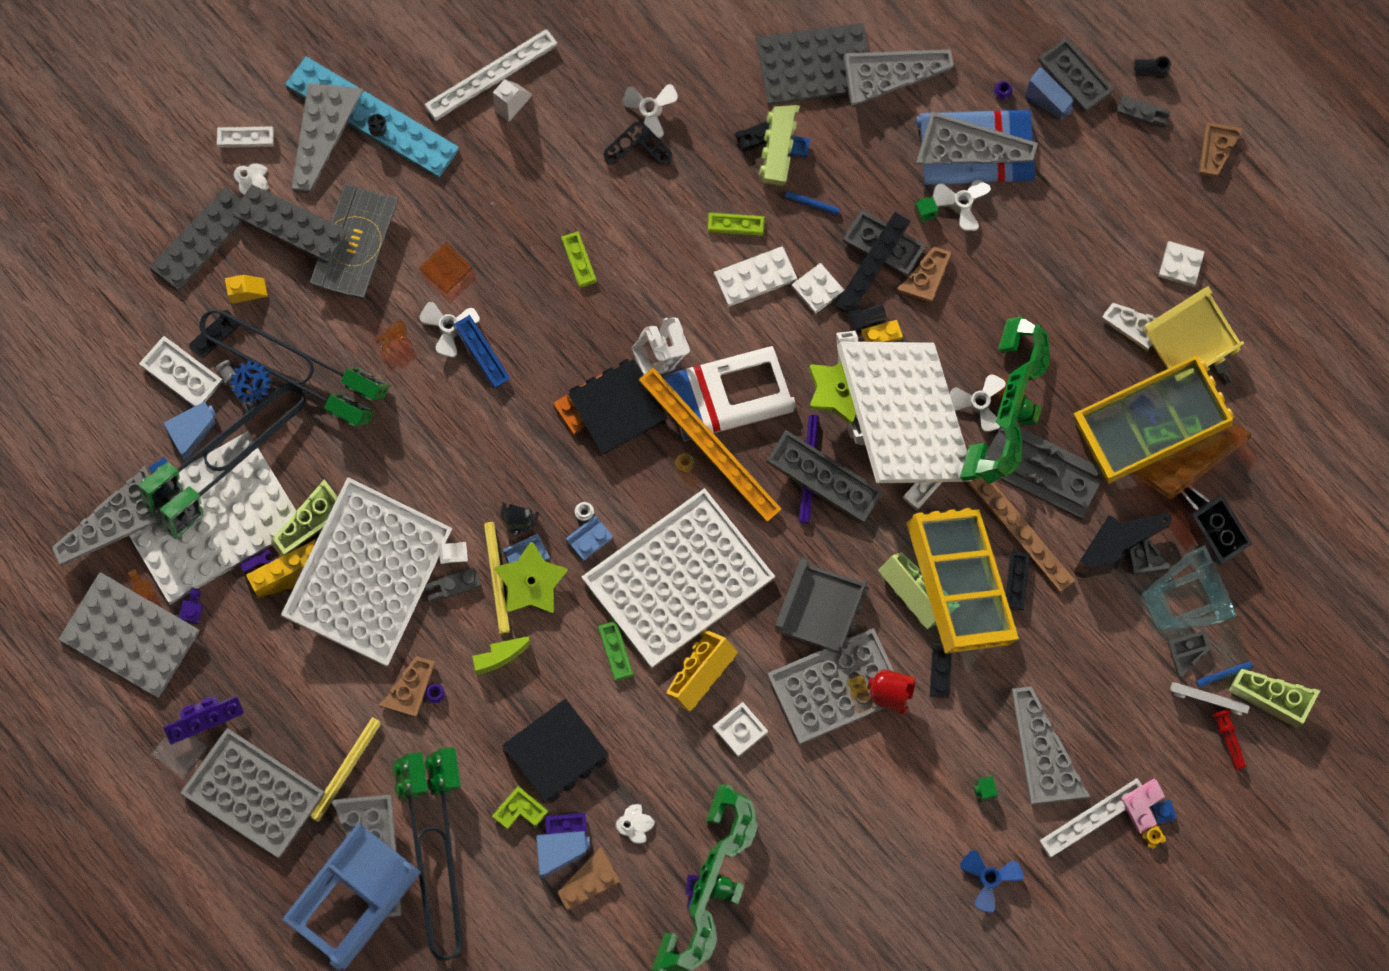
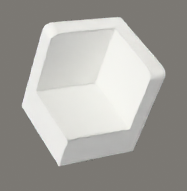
M466 542L439 544L440 564L468 561Z

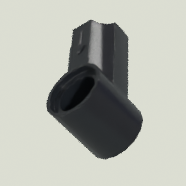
M1160 56L1157 59H1134V76H1155L1158 79H1164L1169 75L1171 61L1165 56ZM1159 66H1164L1166 69H1160Z
M881 304L865 310L856 309L846 315L852 330L856 333H860L862 329H866L871 325L887 320L885 309Z

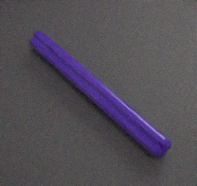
M812 414L809 415L806 443L816 448L819 416ZM803 486L799 523L808 524L810 521L812 492Z

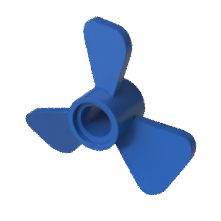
M976 850L970 851L960 863L962 871L979 877V884L982 890L976 898L974 905L978 910L992 913L995 910L993 890L1000 881H1021L1024 877L1021 867L1016 861L1009 862L999 871L993 867L986 868L980 854ZM992 875L995 878V882L988 883L985 880V876Z

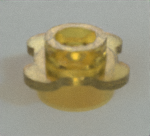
M863 675L847 680L851 696L856 697L860 693L866 694L869 689H867L865 682L866 678Z

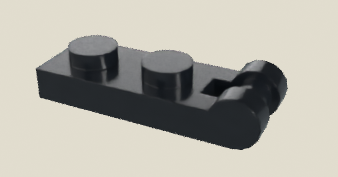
M765 121L746 130L736 132L734 136L740 142L741 150L747 151L766 143L767 141H764L765 131L769 130V123Z
M227 309L224 310V312L232 315ZM220 314L206 328V331L210 336L222 342L240 324ZM225 322L229 324L226 328L223 326ZM202 333L189 343V347L202 360L218 346L205 338Z
M933 642L929 697L949 698L952 653L945 654V658H939L938 652L945 653L943 645Z

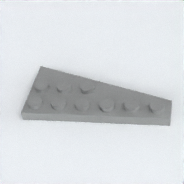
M951 49L845 53L843 57L851 106L946 72L954 66Z
M308 83L292 183L293 191L312 192L321 175L324 164L328 161L333 147L336 146L348 123V118L352 111H354L359 97L364 92L362 88Z
M931 112L916 165L1032 162L1038 143Z
M145 466L133 478L131 477L121 489L115 491L99 505L87 519H83L78 527L66 534L52 547L60 566L162 521L160 511L153 515L143 507L138 485L144 478L150 476Z
M1033 688L1012 689L1011 693L1030 805L1089 798L1088 791L1085 790L1080 776L1072 765V761L1058 735L1054 732L1052 724L1046 717Z
M392 795L331 800L347 836L359 823L397 852ZM400 900L387 917L402 916Z

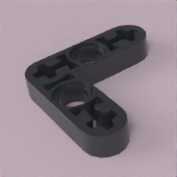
M641 121L631 124L604 151V160L608 164H616L639 143L660 165H668L672 161L671 150ZM636 126H637L638 128H639V127H643V128H642V134H640V133L638 132V133L634 136V138L636 139V140L634 141L633 138H632L628 133L630 132L631 135H632V134L635 132V128H634V127H636ZM628 138L631 142L630 146L622 147L620 145L621 139ZM648 139L656 140L657 145L654 148L647 147L646 141ZM615 145H617L619 150L623 151L622 153L618 151L615 154L616 159H608V152L610 151L611 153H613L616 150V147H614ZM659 146H662V148H660V151L663 154L668 153L667 161L665 159L660 160L661 155L657 151Z

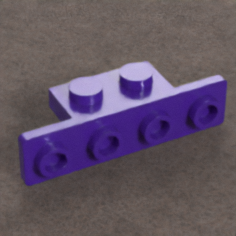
M216 696L207 697L201 703L184 707L182 711H179L181 719L164 726L163 729L169 743L172 745L244 714V711L237 696L220 703Z

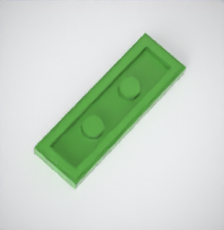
M614 621L598 626L614 681L617 682L634 677L618 624Z

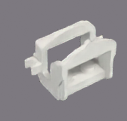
M663 318L660 332L657 326L646 327L632 346L635 360L644 375L653 367L659 374L671 372L684 356L690 352L678 318ZM668 336L672 343V346L668 347V344L666 342ZM647 341L650 343L654 356L658 361L657 363H650L643 346Z

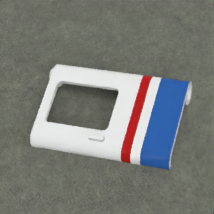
M773 346L663 375L665 381L713 434L793 413L794 408H796L795 399L790 397ZM765 363L771 364L780 390L779 393L736 405L729 404L720 378L721 375ZM679 426L683 441L691 440Z

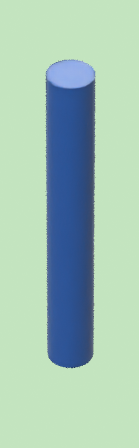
M787 191L785 195L787 199L838 215L840 208Z
M1249 661L1196 680V684L1200 688L1236 675L1241 669L1250 670L1253 668L1252 663Z

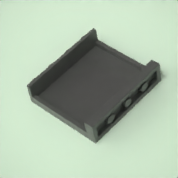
M801 558L776 621L775 633L842 654L843 649L848 648L850 642L848 635L850 631L853 632L857 621L854 619L856 614L860 615L863 607L861 603L862 598L867 597L869 591L867 579L864 578L863 582L808 565V560Z

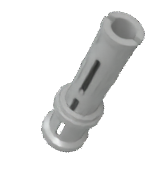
M229 360L223 361L216 366L215 370L224 379V384L233 389L235 386L231 385L230 382L234 381V378L231 377V374L236 375L231 367ZM243 397L241 399L238 398L246 413L256 406L250 400L245 402Z

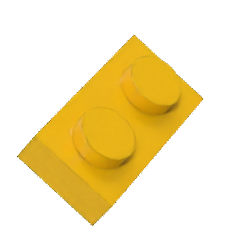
M897 320L861 330L864 342H894L903 338Z

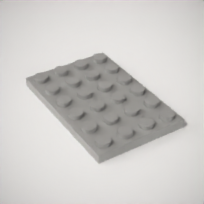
M100 572L59 637V640L159 698L200 630Z
M873 628L850 638L848 648L843 649L842 654L823 649L767 673V676L798 744L801 745L885 709L871 701L870 689H867L870 678H874L880 670H894Z
M228 728L181 791V795L278 859L283 855L325 793Z

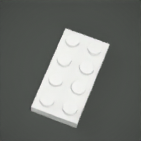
M783 246L714 272V277L728 307L797 281L796 274Z
M165 336L159 340L139 363L140 367L193 407L204 401L206 402L223 383L220 377Z

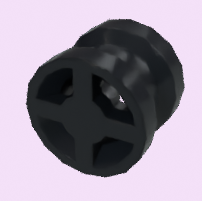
M373 114L369 117L368 127L370 134L380 137L386 133L387 124L383 115Z

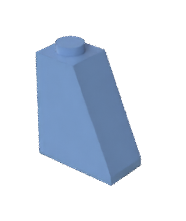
M1040 67L1029 80L1025 97L1061 121L1064 116L1068 117L1073 110L1072 103L1074 99Z
M205 401L164 422L165 428L183 460L188 459L216 424L214 420L216 414L212 406L207 407Z
M585 831L537 835L540 879L546 878L586 855V849H590L589 837H585Z

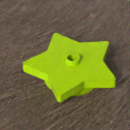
M842 362L834 367L811 364L808 370L816 390L809 409L826 410L837 414L851 425L856 411Z
M533 542L529 543L516 562L494 567L495 572L508 588L507 612L528 605L550 613L554 612V587L568 569L545 562ZM529 577H533L535 579L534 584L528 583Z

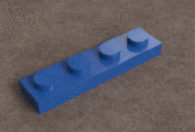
M468 315L454 323V329L491 387L495 389L510 379L509 375L472 317Z

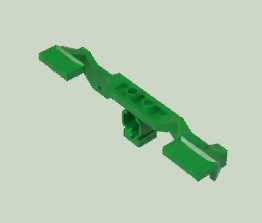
M1022 316L1007 319L998 351L1001 353L1017 351L1021 335L1033 336L1034 348L1030 361L1009 374L996 418V423L1005 430L1006 444L1002 457L995 461L984 460L988 446L985 443L969 445L960 479L963 481L979 479L980 476L985 482L991 484L1018 469L1019 463L1022 461L1023 442L1021 430L1016 421L1021 426L1034 425L1038 422L1042 408L1038 404L1033 405L1032 401L1024 393L1028 380H1035L1046 373L1047 367L1050 364V343L1048 333L1040 325H1033Z
M728 784L718 785L705 822L720 824L726 805L733 806L736 818L730 835L718 842L709 851L706 862L700 870V879L694 886V895L689 909L695 932L689 948L679 955L672 954L678 935L664 933L651 971H691L711 958L717 936L712 914L705 911L709 897L717 901L723 900V902L728 904L739 903L745 885L739 882H732L730 878L718 874L724 856L733 857L752 844L758 825L752 801L748 800L747 796L732 790L733 787Z

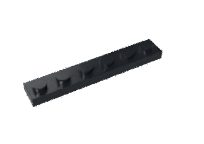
M894 212L835 304L837 308L847 314L857 308L910 225V220Z

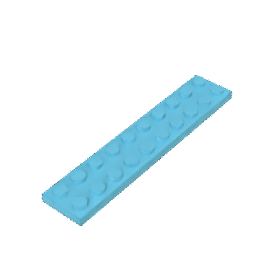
M307 56L285 83L286 88L305 99L308 83L359 88ZM365 91L359 97L354 111H352L347 120V124L437 178L441 176L459 151V147ZM373 114H381L386 119L387 131L380 137L373 136L369 132L368 119Z

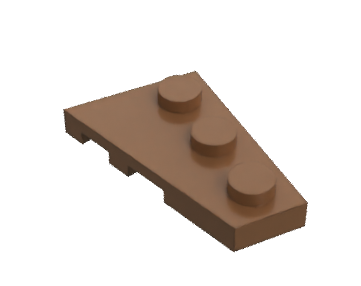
M1206 122L1199 175L1217 178L1243 128Z
M933 247L914 272L910 273L907 280L897 288V292L933 303L952 252Z
M416 656L399 681L391 688L386 698L379 704V707L417 718L435 666V661Z
M602 847L558 891V895L567 911L620 883Z

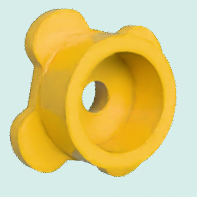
M1156 825L1149 831L1142 833V838L1146 839L1148 847L1154 849L1157 844L1164 843L1166 837Z

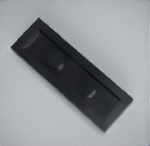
M1010 552L1005 595L1009 608L1013 610H1024L1029 553Z

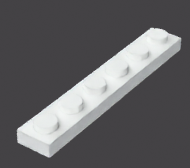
M1136 778L1039 841L1040 845L1049 858H1052L1125 811L1126 808L1121 798L1141 787L1142 784Z

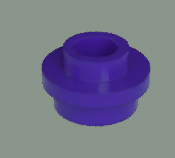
M1001 81L995 85L994 93L998 98L1007 99L1012 95V86L1007 81ZM1004 89L1006 90V93H1003L1000 90Z
M431 684L427 687L425 696L430 703L436 704L444 699L445 691L441 685ZM437 691L439 695L437 697H433L431 695L432 692Z

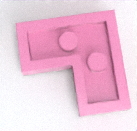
M1156 779L1150 780L1121 798L1137 832L1140 834L1157 824L1149 806L1165 797Z

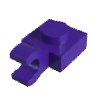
M270 550L240 565L245 576L275 560V558L270 561L266 560L271 555Z
M191 588L189 601L183 600L179 618L185 622L199 625L203 605L198 603L201 591L197 588Z

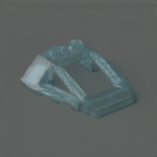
M1205 545L1187 553L1182 557L1183 559L1171 567L1162 578L1158 579L1142 594L1158 630L1220 624L1237 616L1227 589ZM1190 564L1193 565L1196 572L1168 582ZM1200 578L1211 604L1174 617L1163 592ZM1211 611L1215 613L1213 616L1193 619Z

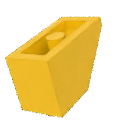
M248 275L225 278L231 304L268 297L264 278Z

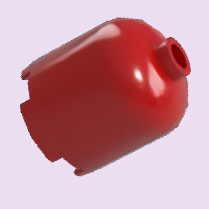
M887 669L880 670L868 682L867 689H870L871 701L880 707L905 715L908 707H905L907 699L912 700L916 677Z

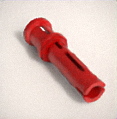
M1228 709L1215 713L1212 716L1217 721L1220 729L1218 731L1219 734L1224 737L1235 770L1247 767V764L1234 731L1236 727L1232 725Z

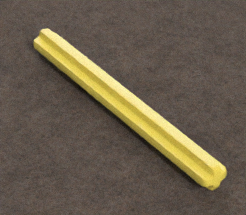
M487 522L484 524L498 626L499 632L504 634L508 633L510 629L503 581L494 570V567L500 566L494 522Z
M371 718L328 785L325 793L311 812L310 817L313 820L319 822L332 802L331 800L334 799L380 727L381 723L379 720Z

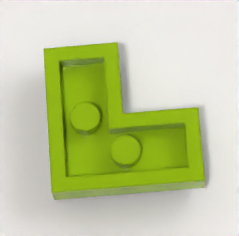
M517 786L492 815V818L508 830L521 815L536 828L548 814V810Z

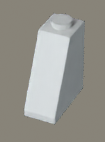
M504 79L493 92L494 110L509 122L531 98L532 94L520 85Z

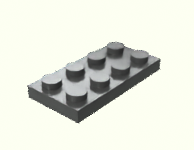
M1064 38L1038 58V62L1085 113L1114 91L1111 85L1067 38Z
M861 210L842 242L867 255L887 223ZM904 233L884 265L908 277L926 245Z

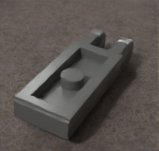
M1122 95L1116 112L1119 115L1163 128L1167 125V122L1159 117H1154V115L1165 118L1170 116V111L1167 109L1157 108V106Z
M474 567L428 583L424 589L430 591L441 588L442 592L428 596L429 602H433L479 588L481 583Z

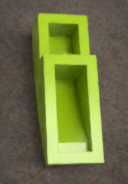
M529 636L490 644L491 652L472 656L476 676L500 668L519 656L530 645Z

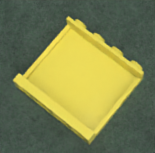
M1209 286L1141 327L1167 369L1194 356H1198L1200 360L1205 362L1207 372L1210 370L1208 366L1213 363L1215 365L1220 364L1226 360L1224 356L1229 353L1231 355L1236 354L1241 350L1240 346L1245 344L1243 341H1239L1210 295L1212 291ZM1192 368L1173 377L1177 385L1181 383L1186 385L1194 380L1192 376L1195 375V372Z

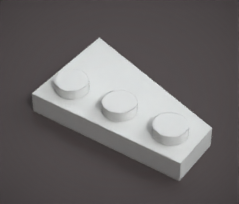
M1112 303L1101 320L1146 351L1152 346L1141 327L1156 318L1153 315L1138 313L1134 309Z

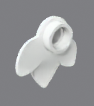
M252 164L248 167L239 166L235 169L234 179L239 183L241 194L245 195L251 184L263 190H268L267 180L263 176L268 170L265 166ZM245 172L247 176L242 177L240 173Z
M635 804L629 806L625 810L624 816L617 820L616 829L621 835L628 836L634 843H645L646 835L644 832L649 831L654 826L655 821L650 816L642 814L641 805ZM624 822L629 824V828L624 827Z

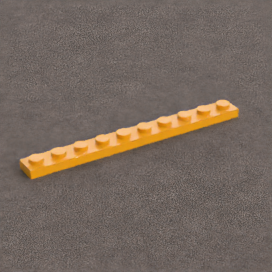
M654 367L639 379L644 388L766 522L781 510L778 504Z

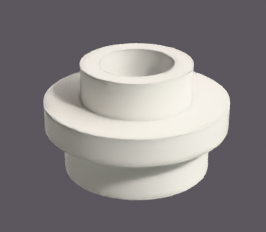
M581 502L575 508V516L580 521H588L594 515L593 506L587 502ZM587 510L588 513L586 515L581 514V511Z

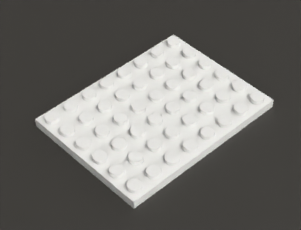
M912 342L838 343V352L876 483L971 482L972 480L963 481L960 479L967 450L935 344Z
M247 431L210 452L207 456V461L215 467L225 466L254 441ZM258 448L200 497V506L203 508L204 517L176 540L165 532L163 521L129 535L169 604L188 595L191 588L198 589L270 548L272 546L270 542L295 514L296 509ZM203 456L179 472L180 480L178 481L182 485V490L190 486L199 493L224 471L209 469L204 462Z
M347 477L280 616L387 667L440 556L439 544L446 543L452 528Z
M704 488L587 572L581 579L652 669L774 580L775 575Z

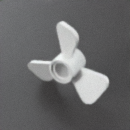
M666 85L656 99H644L634 88L628 87L623 97V104L629 108H640L641 113L646 116L644 124L658 138H661L664 131L657 117L662 112V106L678 100V94L673 85ZM653 103L654 110L649 113L648 106Z
M975 180L968 191L961 190L955 194L944 184H938L933 198L937 207L953 206L954 211L960 214L959 226L962 230L976 231L979 224L970 211L974 199L988 194L990 186L981 180ZM963 200L967 202V204H960L959 201Z
M433 302L426 304L420 314V321L423 324L440 328L442 336L436 345V352L439 355L451 358L457 355L454 337L458 333L454 327L446 329L444 326L447 324L454 325V323L468 315L477 324L480 319L475 309L468 308L456 318L451 314L443 316Z
M989 375L986 378L983 391H977L973 396L959 388H953L950 391V397L954 410L957 411L971 407L975 413L980 414L983 431L990 432L999 429L1000 426L996 423L997 417L989 410L990 397L1005 387V381L995 375ZM983 399L986 404L979 406L975 401Z

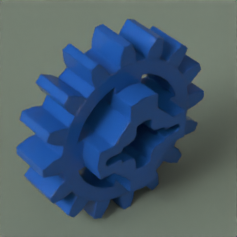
M248 361L247 366L244 363H240L241 369L235 368L236 375L231 374L234 381L230 382V384L235 386L232 392H238L236 397L239 399L243 397L245 402L250 400V402L255 403V398L262 401L261 395L268 396L266 390L272 389L268 385V383L273 381V379L268 378L271 373L265 371L266 366H260V363L256 361L254 365L251 361ZM250 370H257L259 373L253 374ZM251 378L254 379V380L252 381V384H253L252 386L249 385V383L251 382V380H250ZM250 390L252 394H246L243 391Z

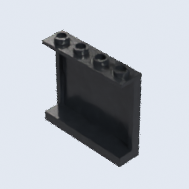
M635 358L620 362L619 367L614 370L612 367L605 370L599 378L594 376L588 379L586 385L582 387L577 385L569 390L570 393L567 395V399H570L595 443L596 451L600 457L666 422L668 419L662 406L639 382V379L644 374Z
M566 698L502 745L504 752L515 762L541 796L545 805L548 802L554 803L560 798L559 794L565 790L568 792L576 786L575 782L589 777L592 774L591 770L595 767L601 768L608 762L607 759L609 758L608 752Z

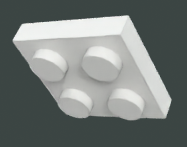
M1168 241L1158 277L1194 287L1204 251Z
M821 263L791 286L814 314L818 313L844 292V289Z
M743 702L713 726L715 732L737 757L741 756L768 733V730Z

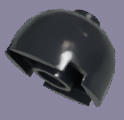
M502 502L500 519L502 524L509 528L510 533L520 535V532H528L536 525L540 512L535 511L534 515L531 509L512 504L506 507L507 503Z

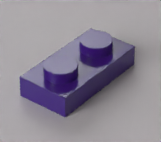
M585 813L546 816L547 834L583 831L587 834Z

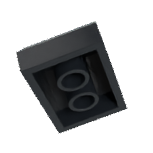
M1173 472L1171 477L1167 476L1165 478L1167 484L1190 513L1188 519L1191 534L1201 550L1218 565L1223 564L1253 544L1223 495H1218L1210 501L1176 473Z
M1163 513L1119 523V520L1109 515L1080 559L1074 573L1082 578L1108 574L1113 568L1117 570L1126 555L1125 552L1168 528L1172 522L1171 516Z

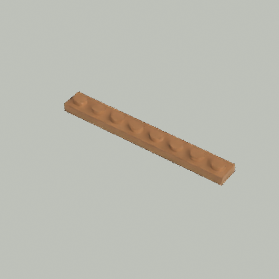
M980 476L979 479L967 482L1023 551L1030 554V559L1058 593H1061L1075 582V579L994 482L988 484Z

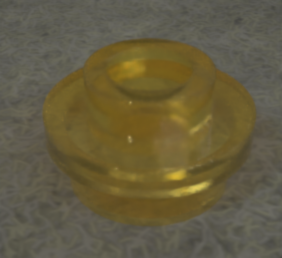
M687 453L680 454L675 461L676 468L681 472L691 471L694 467V458ZM682 461H687V462H688V465H687V466H683V465L681 464V462H682Z

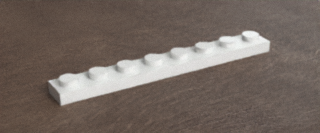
M546 29L427 102L425 108L436 121L555 48L557 42Z

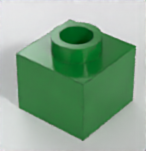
M925 197L917 201L914 211L921 223L937 217L939 209L933 197L928 199Z
M993 776L976 781V786L973 788L976 798L979 797L980 803L997 798L998 793Z

